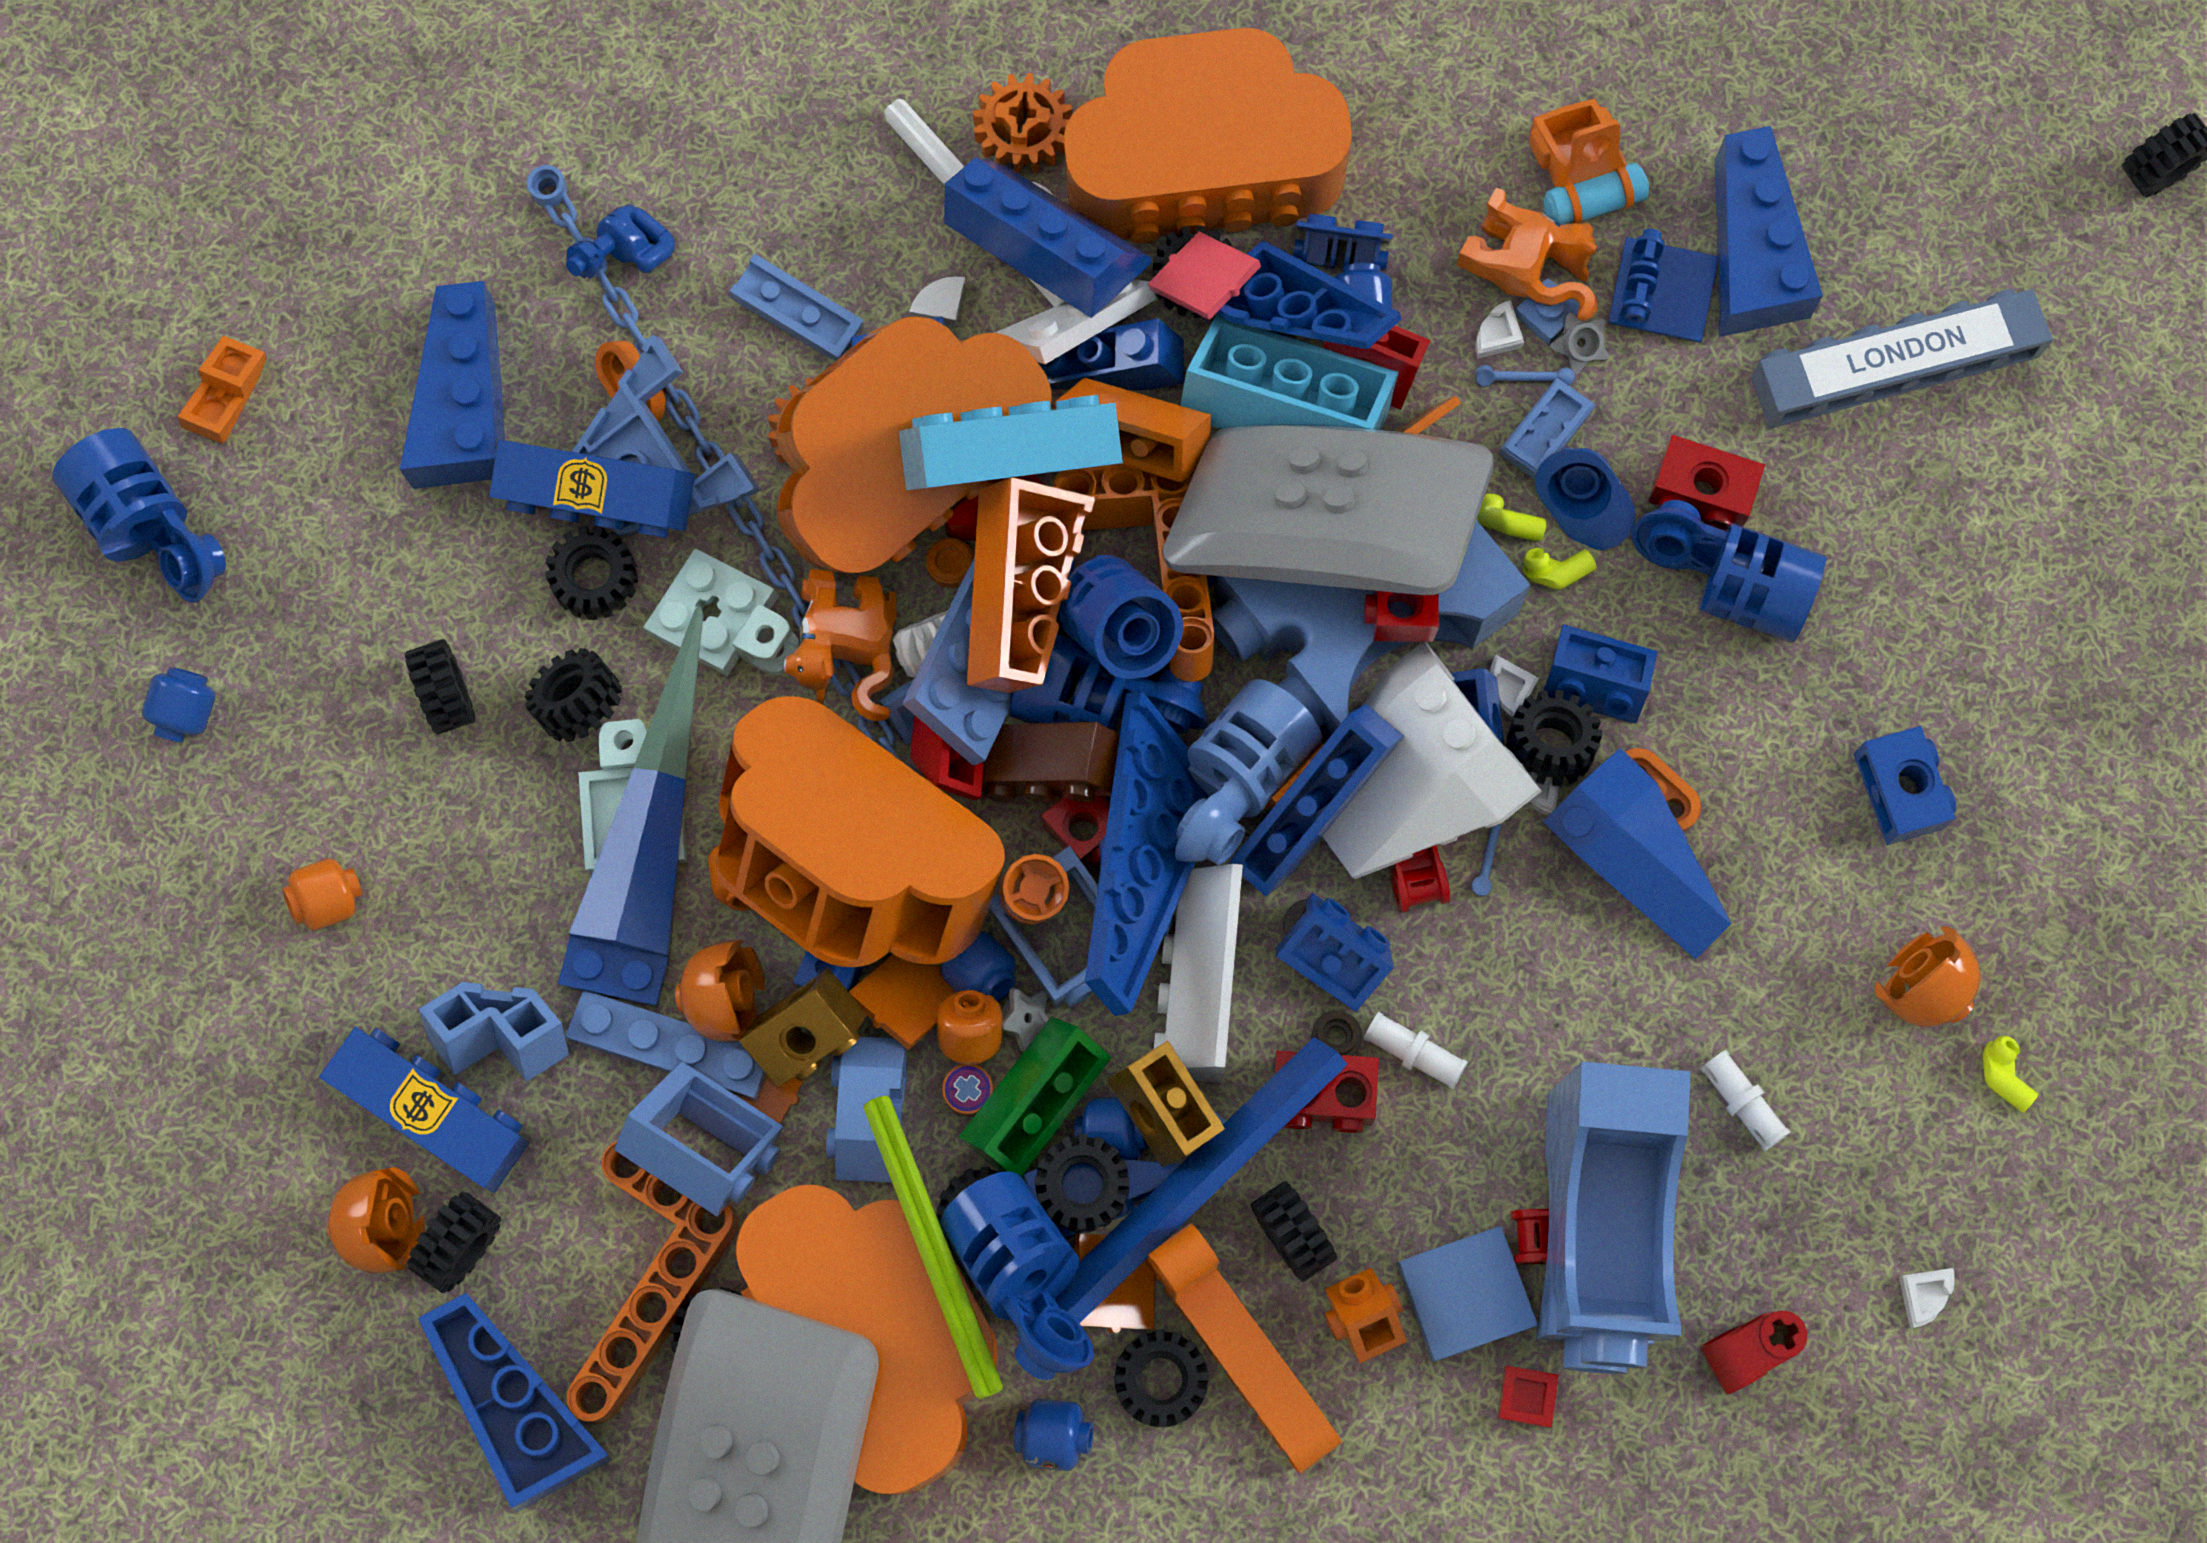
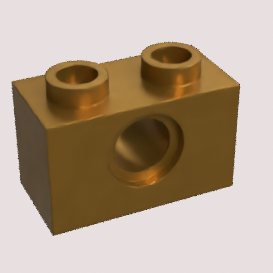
M827 968L754 1018L739 1042L774 1084L780 1087L794 1076L798 1081H802L810 1076L822 1064L821 1058L830 1052L839 1056L850 1049L860 1038L857 1030L867 1013L833 972ZM799 1027L810 1030L814 1036L803 1033Z
M1168 1040L1106 1080L1162 1167L1187 1156L1225 1129Z

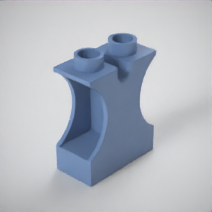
M1477 520L1456 581L1445 592L1439 593V628L1434 641L1452 642L1474 648L1519 614L1530 588L1529 582ZM1218 576L1216 602L1220 607L1211 613L1214 634L1219 642L1239 663L1245 662L1256 653L1264 662L1282 651L1295 653L1296 655L1288 660L1285 679L1278 683L1277 686L1286 690L1303 704L1313 716L1326 740L1331 737L1349 714V693L1365 669L1387 652L1410 643H1416L1373 641V624H1364L1365 594H1373V590ZM1394 602L1388 605L1389 611L1396 617L1407 618L1413 615L1410 606L1403 602Z
M1581 1062L1548 1092L1545 1159L1549 1185V1232L1546 1274L1538 1326L1536 1327V1340L1564 1342L1563 1369L1591 1373L1627 1374V1368H1647L1648 1346L1654 1345V1341H1666L1681 1336V1321L1677 1309L1674 1285L1673 1243L1678 1180L1688 1138L1690 1071Z

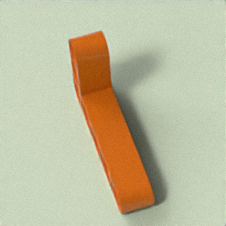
M1122 464L1058 472L1054 478L1053 487L1096 497L1092 512L1085 515L1081 530L1152 525L1159 588L1178 605L1183 619L1182 639L1175 655L1168 662L1169 668L1176 678L1183 681L1195 682L1204 679L1213 668L1214 628L1207 575L1174 571L1167 566L1163 556L1165 541L1192 480L1193 473L1181 483Z
M617 1141L612 1143L602 1156L601 1168L605 1177L677 1226L568 1389L567 1405L570 1412L576 1418L591 1423H604L611 1420L619 1412L670 1335L671 1325L676 1324L678 1318L675 1315L680 1307L684 1308L687 1305L688 1301L686 1299L693 1294H697L739 1228V1217L736 1210L730 1204L724 1209V1226L714 1234H706L701 1228V1219L707 1210L682 1194L676 1204L671 1206L661 1205L659 1192L665 1183L639 1167L638 1172L634 1176L620 1178L617 1172V1165L623 1155L614 1150ZM684 1251L693 1252L696 1258L694 1271L685 1278H676L672 1271L674 1258ZM662 1295L666 1301L665 1315L655 1323H648L643 1316V1306L650 1297ZM631 1339L637 1348L635 1360L630 1366L619 1368L614 1362L613 1351L619 1342ZM601 1384L607 1394L606 1403L600 1411L589 1413L583 1403L584 1394L590 1386Z
M1189 1223L1147 1255V1266L1151 1272L1155 1273L1157 1281L1160 1280L1165 1286L1164 1290L1186 1321L1192 1323L1196 1329L1194 1332L1216 1362L1224 1367L1229 1380L1250 1408L1253 1407L1258 1414L1257 1418L1280 1450L1285 1451L1290 1458L1288 1461L1301 1475L1342 1444V1441L1217 1270L1219 1260L1197 1228L1192 1223Z

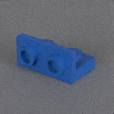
M1563 624L1543 691L1547 690L1549 698H1553L1555 690L1564 691L1563 699L1567 701L1574 694L1580 697L1577 705L1580 708L1588 703L1593 708L1592 712L1629 723H1636L1650 691L1658 651Z
M1311 893L1305 900L1306 912L1275 948L1276 957L1357 1012L1394 968L1391 949L1389 948L1390 942L1375 928L1367 926L1363 929L1350 920L1348 911L1337 901L1331 898L1323 901Z

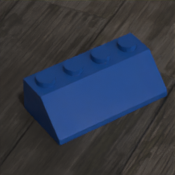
M975 157L945 183L944 224L1090 318L1094 317L1151 264L1150 256L1006 165Z

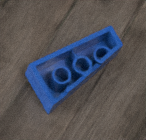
M1767 126L1725 135L1715 158L1716 215L1718 219L1717 256H1719L1718 300H1720L1719 337L1809 319L1822 299L1823 294L1772 128Z
M484 281L436 286L400 465V471L413 489L492 480L498 439L505 440L496 305Z
M467 1293L418 1318L511 1509L519 1512L612 1460Z

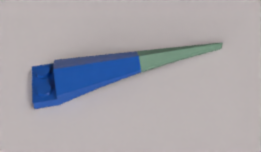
M700 605L694 610L570 929V938L558 981L560 987L578 991L585 990L602 996L658 1007L671 956L685 786L703 623V611Z

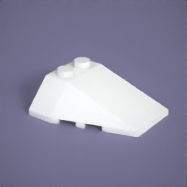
M1427 642L1418 644L1385 671L1364 702V704L1370 706L1398 730L1404 738L1322 836L1354 879L1412 858L1414 853L1434 845L1441 844L1443 846L1456 841L1458 836L1481 827L1490 828L1498 825L1542 791L1515 755L1499 741L1453 682L1455 678Z

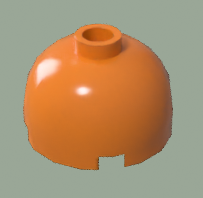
M1948 926L1940 927L1945 933L1944 935L1933 938L1927 931L1902 947L1887 965L1900 968L1884 987L1878 981L1876 982V997L1892 1013L1909 1024L1919 1027L1943 1025L1949 1021L1956 1023L1965 1018L1973 1009V1000L1977 995L1981 981L1977 957L1958 932ZM1905 983L1911 988L1907 992H1905Z
M740 939L706 946L693 955L684 968L680 984L675 989L677 1008L685 1015L688 1023L699 1035L718 1042H739L751 1022L757 1017L755 988L765 991V977L759 958L751 946L742 948L741 944L744 941Z
M396 1167L366 1172L352 1177L335 1194L329 1211L327 1233L335 1250L347 1265L367 1273H388L407 1269L405 1266L407 1260L411 1257L409 1255L411 1249L418 1244L416 1240L420 1233H425V1218L423 1214L414 1224L412 1196L418 1195L420 1192L416 1183L405 1171Z

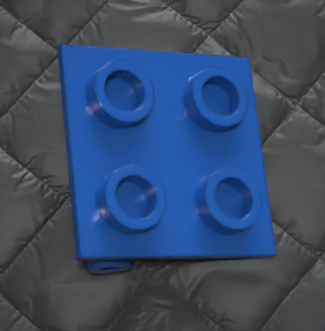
M1308 214L1307 222L1297 221V230L1306 231L1305 240L1295 239L1294 257L1301 258L1302 261L1309 264L1325 266L1328 240L1333 239L1329 267L1334 268L1338 240L1347 241L1344 266L1349 265L1352 242H1357L1354 263H1373L1379 265L1380 270H1386L1389 252L1381 251L1380 245L1381 242L1390 243L1393 234L1383 233L1384 224L1356 220L1354 229L1337 227L1336 217L1318 214Z
M1645 229L1643 235L1637 239L1626 237L1608 323L1701 343L1719 256L1665 245L1664 240L1661 239L1662 233L1656 229Z

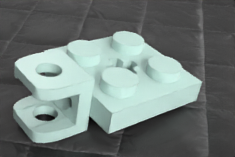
M696 548L643 627L647 634L679 651L694 610L699 605L703 609L707 604L718 602L717 607L721 611L718 618L710 616L702 623L698 661L727 677L740 657L743 661L767 674L783 675L785 673L783 668L785 658L794 653L801 645L788 622L779 614L771 611L772 606L779 597L774 588ZM784 645L783 654L777 657L776 655Z
M639 719L604 723L599 733L600 767L603 770L578 772L585 870L588 873H593L648 731L644 723ZM633 741V744L628 749L622 750L626 742ZM684 810L678 863L688 862Z

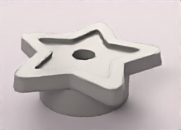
M1568 313L1565 316L1564 334L1552 342L1550 348L1567 356L1570 369L1575 375L1581 372L1588 361L1607 360L1609 358V354L1604 347V336L1602 333L1605 320L1600 318L1584 323L1578 320V317L1573 313ZM1579 338L1584 339L1582 347H1579L1577 344Z
M1011 988L1009 990L1010 1000L1002 1008V1030L1009 1036L1015 1037L1020 1051L1024 1052L1049 1020L1044 1013L1047 993L1039 990L1027 996L1019 989ZM1026 1013L1029 1016L1028 1022H1025L1024 1016Z

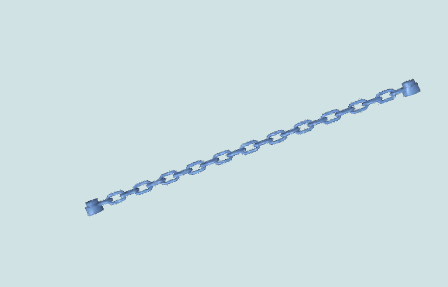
M550 165L535 168L527 178V188L532 199L538 205L545 207L557 226L568 228L575 240L574 244L579 241L593 242L594 240L589 237H582L574 224L577 219V212L567 196L568 188L561 171ZM545 187H556L553 193L548 195L542 194ZM561 202L565 204L570 212V216L566 212L561 214L563 220L558 217L553 209L554 206L559 205ZM604 257L602 268L594 276L598 278L606 291L603 295V304L617 326L629 329L636 341L634 346L639 354L642 355L640 349L648 338H643L635 325L638 320L637 309L623 289L612 287L605 275L608 263ZM617 294L620 295L631 313V316L628 313L622 315L624 321L619 318L610 303V299L612 302L618 301ZM669 383L664 387L667 392L665 407L680 429L691 431L699 445L696 449V458L705 472L710 466L705 460L703 453L706 456H710L712 454L711 449H713L719 460L725 457V454L717 443L706 441L697 427L701 416L690 396L681 389H674L672 384ZM679 396L684 400L693 415V419L689 415L685 416L686 424L682 422L671 403L673 401L674 404H679ZM747 496L729 502L727 506L728 511L739 530L748 536L754 535L763 550L759 561L771 583L779 589H786L794 601L795 605L792 608V616L800 629L803 620L799 611L802 615H806L807 607H809L810 603L804 599L802 600L793 585L796 580L795 569L781 548L768 544L761 532L764 527V519L753 500ZM742 501H745L757 521L756 524L755 521L750 520L748 522L749 528L745 526L735 509V505L739 509L743 508ZM774 553L778 555L789 573V577L785 573L781 574V581L778 580L767 562V558L771 562L775 561ZM833 658L835 669L841 667L839 662L841 661L854 680L855 685L861 680L850 661ZM834 673L831 682L842 696L851 697L855 687L854 684L850 681L847 682L846 690ZM859 715L858 725L860 730L876 742L865 724V720L869 724L873 723V721ZM886 719L878 721L888 737V740L884 736L879 738L880 746L898 758L892 748L895 743L893 730ZM904 763V764H906L908 767H910L911 769H913L915 772H917V770L914 768V766H912V765H910V764H908V763Z

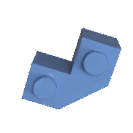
M462 982L418 1009L429 1043L455 1075L499 1048L527 1082L569 1055L562 1023L534 989L513 987L512 992L485 990L483 984Z
M860 1037L842 1056L833 1057L831 1083L833 1087H838L836 1126L835 1128H828L826 1157L827 1159H835L836 1180L892 1183L863 1107L871 1099L887 1095L892 1101L902 1127V1108L907 1084V1049L894 1038Z

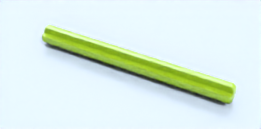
M887 1095L871 1099L864 1104V1112L973 1392L978 1399L993 1396L1003 1388L1001 1379L892 1101Z

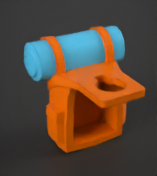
M1595 98L1563 106L1533 119L1529 145L1537 159V163L1542 169H1547L1555 187L1545 193L1543 200L1544 212L1546 216L1561 225L1579 224L1582 221L1619 209H1628L1636 203L1647 200L1649 196V182L1643 169L1639 167L1637 162L1627 164L1624 154L1620 150V125L1618 121L1613 119L1607 108L1601 107Z

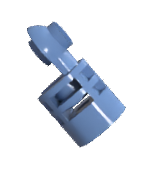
M1262 679L1249 681L1219 714L1215 722H1212L1203 732L1202 736L1189 747L1187 755L1191 766L1188 770L1194 780L1210 797L1207 800L1202 798L1196 801L1182 818L1176 832V837L1179 839L1175 850L1176 860L1199 862L1209 859L1216 865L1225 863L1236 851L1245 833V828L1238 824L1239 820L1243 816H1257L1264 809L1270 798L1320 745L1322 736L1313 716L1300 701L1283 688Z

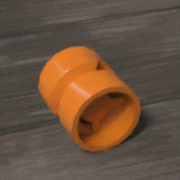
M1032 854L1021 857L1007 869L1000 880L998 895L1002 908L1010 918L1018 923L1035 925L1046 922L1061 911L1068 899L1070 886L1067 873L1060 863L1049 856Z

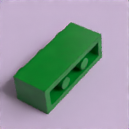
M1051 1016L958 1138L992 1167L1004 1172H1015L1022 1176L1112 1057L1079 1027Z

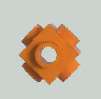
M1372 1268L1349 1276L1324 1289L1331 1310L1324 1312L1329 1329L1336 1342L1342 1339L1347 1341L1359 1364L1407 1342L1398 1314L1403 1312L1400 1299L1391 1283L1382 1286Z

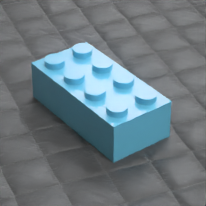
M1216 315L1186 371L1180 406L1211 414V426L1221 429L1251 425H1314L1382 430L1388 416L1399 372L1261 328L1232 323Z
M1098 395L1056 401L1057 410H1051L1050 401H1041L1008 407L1009 416H1002L1001 407H991L960 413L961 421L953 422L952 412L913 418V428L898 431L906 491L1123 463L1116 404L1099 405Z

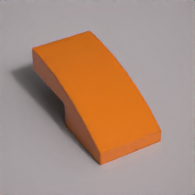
M223 335L198 370L202 382L177 416L181 428L224 444L260 377L267 358L265 352Z

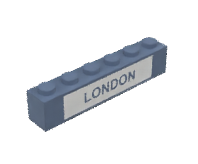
M2007 289L1993 294L1984 302L1970 305L1969 301L1957 302L1943 309L1941 313L1925 317L1924 313L1911 314L1899 320L1896 325L1880 329L1879 325H1869L1855 331L1847 338L1834 340V337H1823L1811 342L1805 349L1789 352L1786 348L1774 350L1761 358L1751 376V380L1767 425L1771 429L2033 360L2043 354L2053 341L2034 290L2030 289L2015 293L2013 289Z

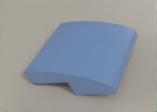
M1501 1226L1396 1263L1432 1362L1538 1326Z

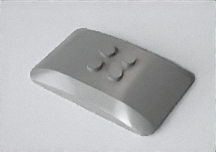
M1314 425L1227 427L1214 433L1205 446L1165 541L1163 556L1169 568L1181 573L1417 595H1436L1445 592L1453 586L1457 579L1493 472V456L1490 450L1482 445L1396 431Z
M708 1289L698 1293L691 1300L687 1309L664 1396L645 1486L636 1543H841L879 1369V1356L872 1342L860 1334L721 1289Z

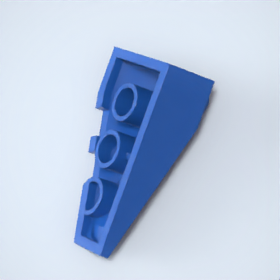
M1264 240L1247 253V255L1259 260L1261 267L1239 289L1240 294L1236 297H1231L1216 313L1232 323L1363 349H1369L1402 320L1400 312Z
M1619 748L1580 783L1543 822L1583 861L1694 959H1697L1732 922L1705 871L1699 865L1687 842V837L1672 814L1658 783L1622 748Z

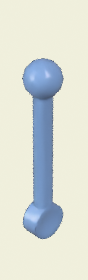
M1482 365L1476 369L1475 378L1481 386H1489L1494 381L1554 382L1556 378L1569 386L1573 383L1575 374L1570 368L1566 367L1561 368L1558 372L1493 371L1490 366Z
M1502 823L1490 828L1479 877H1476L1471 884L1472 892L1477 896H1486L1491 890L1492 884L1488 878Z

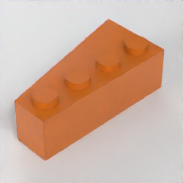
M1013 477L979 489L967 672L968 686L1012 693L1043 685L1059 628L1056 617L1061 601L1067 600L1071 581L1067 580L1073 557L1080 554L1085 536L1081 534L1085 515L1091 514L1096 497Z

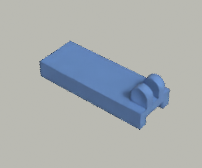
M755 253L737 284H734L729 291V298L834 361L845 354L852 343L851 337H855L863 326V319Z

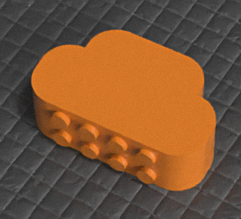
M1236 28L1133 42L1119 50L1110 60L1104 76V96L1092 99L1080 106L1072 114L1066 125L1064 152L1069 206L1121 239H1131L1133 242L1141 244L1152 242L1160 235H1168L1172 231L1180 236V228L1189 226L1190 234L1197 233V225L1205 226V230L1224 228L1228 232H1241L1249 229L1252 224L1268 222L1277 227L1292 225L1298 219L1308 218V214H1321L1328 210L1338 200L1343 191L1352 139L1347 103L1342 93L1328 80L1313 74L1294 73L1291 56L1283 43L1270 33L1259 29Z
M918 316L902 318L872 331L789 399L780 413L776 434L778 447L784 460L794 471L784 482L777 500V518L783 534L805 561L820 570L833 571V573H861L873 570L890 560H893L894 563L900 561L916 548L917 543L913 539L919 533L930 529L931 532L937 530L954 515L950 507L965 497L968 501L979 495V489L989 486L991 482L986 480L906 491L898 431L913 428L912 419L926 415L952 412L953 422L961 421L960 413L976 409L1001 407L1002 416H1009L1008 407L1041 401H1050L1051 405V388L1045 372L1021 343L999 333H982L959 341L940 322Z
M795 696L769 699L748 712L737 723L718 802L719 814L724 823L716 860V869L721 882L729 892L810 954L826 963L841 967L869 965L881 959L889 951L913 963H944L957 957L977 939L983 927L1005 860L1003 844L997 833L988 824L933 785L931 781L908 767L891 752L885 750L860 732L854 725L848 723L832 710L816 701Z
M800 1185L789 1188L757 1206L742 1224L736 1243L738 1266L748 1285L746 1289L741 1291L742 1296L860 1334L869 1339L876 1347L879 1356V1369L854 1482L872 1492L888 1495H905L916 1492L946 1475L961 1458L967 1442L968 1424L962 1404L976 1396L899 1200L876 1201L855 1211L846 1199L829 1188L819 1185ZM955 1262L996 1367L998 1350L995 1335Z

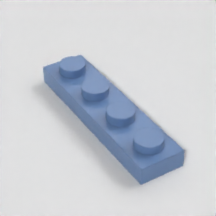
M585 990L582 992L565 1036L569 1041L670 1073L683 1061L729 1092L756 1102L767 1076L740 1042H718L699 1035L689 1023Z

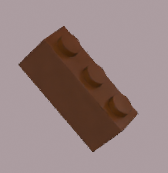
M1098 722L1002 724L986 761H984L982 789L986 790L985 796L987 798L1003 803H1013L1015 796H1024L1030 800L1043 803L1053 802L1054 796H1064L1067 799L1085 803L1093 802L1094 796H1111L1120 735Z

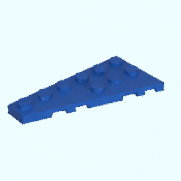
M1141 689L1128 693L1125 696L1085 975V983L1114 1016L1131 1013L1195 862L1176 860L1175 850L1179 841L1176 837L1177 828L1184 815L1196 801L1202 798L1207 800L1210 797L1194 780L1188 770L1191 766L1187 755L1189 748Z

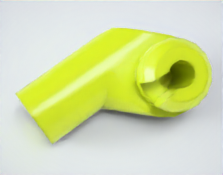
M1485 494L1477 517L1480 525L1526 540L1539 542L1543 538L1546 530L1544 518L1503 509L1504 500L1501 496Z
M1533 548L1526 552L1523 557V572L1531 582L1557 590L1566 588L1597 569L1594 558L1586 549L1579 551L1562 562L1550 558L1549 554L1544 553L1542 548Z
M1998 1036L1994 1041H1989L1986 1044L1982 1053L1985 1082L1995 1093L2021 1113H2024L2036 1100L2038 1093L2015 1074V1060L2020 1053L2017 1042L2009 1036Z

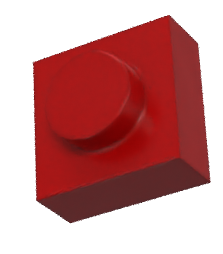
M1508 1365L1504 1366L1497 1419L1552 1428L1559 1375Z

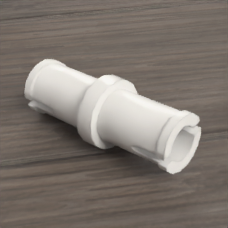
M1378 1012L1363 1040L1370 1041L1403 1061L1402 1066L1411 1071L1415 1067L1448 1085L1453 1090L1463 1074L1468 1061L1458 1058L1429 1041L1430 1035L1422 1030L1416 1034Z
M1727 1050L1712 1058L1700 1069L1729 1104L1726 1107L1728 1113L1732 1117L1737 1115L1761 1145V1149L1764 1152L1791 1133L1762 1098V1095L1765 1093L1759 1084L1756 1086L1751 1084L1729 1056Z

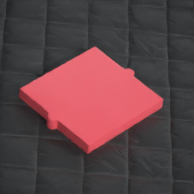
M1198 232L1177 254L1169 256V262L1148 283L1151 291L1210 320L1231 297H1236L1240 294L1239 289L1256 273L1261 265L1259 260L1202 232Z

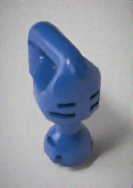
M628 204L616 208L599 222L596 230L597 239L593 242L579 241L568 247L566 250V267L572 275H580L582 278L588 277L590 279L602 268L604 257L610 254L622 263H635L642 273H649L672 255L675 249L674 237L646 211ZM646 236H647L651 241H653V242L655 243V245L649 244L648 239L646 238Z

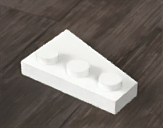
M1134 279L1092 318L1066 302L995 333L1015 339L1029 351L1036 362L1046 364L1150 304L1157 298L1155 292L1150 290L1148 281Z

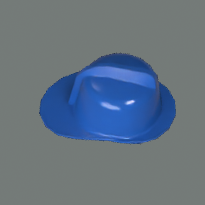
M1566 447L1561 451L1551 454L1540 464L1535 475L1536 492L1542 503L1570 539L1595 550H1607L1620 545L1629 537L1635 524V506L1629 493L1613 472L1606 458L1591 449H1571Z

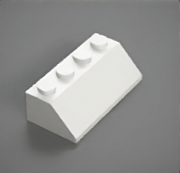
M1226 864L1192 869L1173 915H1176L1175 934H1167L1164 937L1162 963L1172 964L1170 984L1160 983L1157 1013L1167 1014L1166 1032H1155L1154 1048L1168 1040L1193 1080L1222 1083L1243 868L1241 864Z

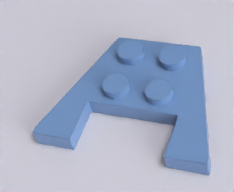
M652 335L642 346L641 349L644 352L632 370L627 369L619 380L618 385L620 388L606 409L601 408L572 452L690 472L646 405L650 398L683 373L663 340ZM730 452L702 475L694 479L689 516L756 494L761 490L738 454ZM624 521L623 530L614 529L618 536L629 537L638 534L639 523Z

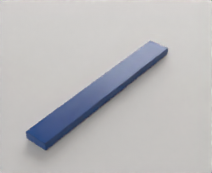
M1313 1037L1223 1124L1225 1128L1223 1131L1194 1151L1079 1262L1078 1270L1071 1283L1054 1299L1058 1306L1069 1312L1081 1323L1147 1259V1255L1164 1243L1346 1067L1347 1063L1341 1055L1333 1048Z

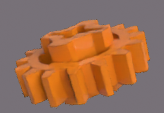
M1027 73L1022 83H1018L1013 74L1008 75V85L1002 87L996 81L992 82V97L980 94L978 97L980 109L973 110V122L976 126L973 128L976 143H982L983 157L988 158L996 154V163L1006 165L1007 162L1013 163V170L1018 174L1022 170V166L1028 164L1033 173H1038L1039 162L1042 160L1051 166L1055 165L1054 151L1065 153L1064 132L1073 114L1071 104H1065V92L1060 89L1051 93V80L1048 78L1044 79L1040 85L1034 84L1032 73ZM1028 112L1026 123L1022 127V132L1019 133L1018 127H1020L1021 121H1024L1025 113ZM1000 138H1005L1009 142V144L1005 143Z

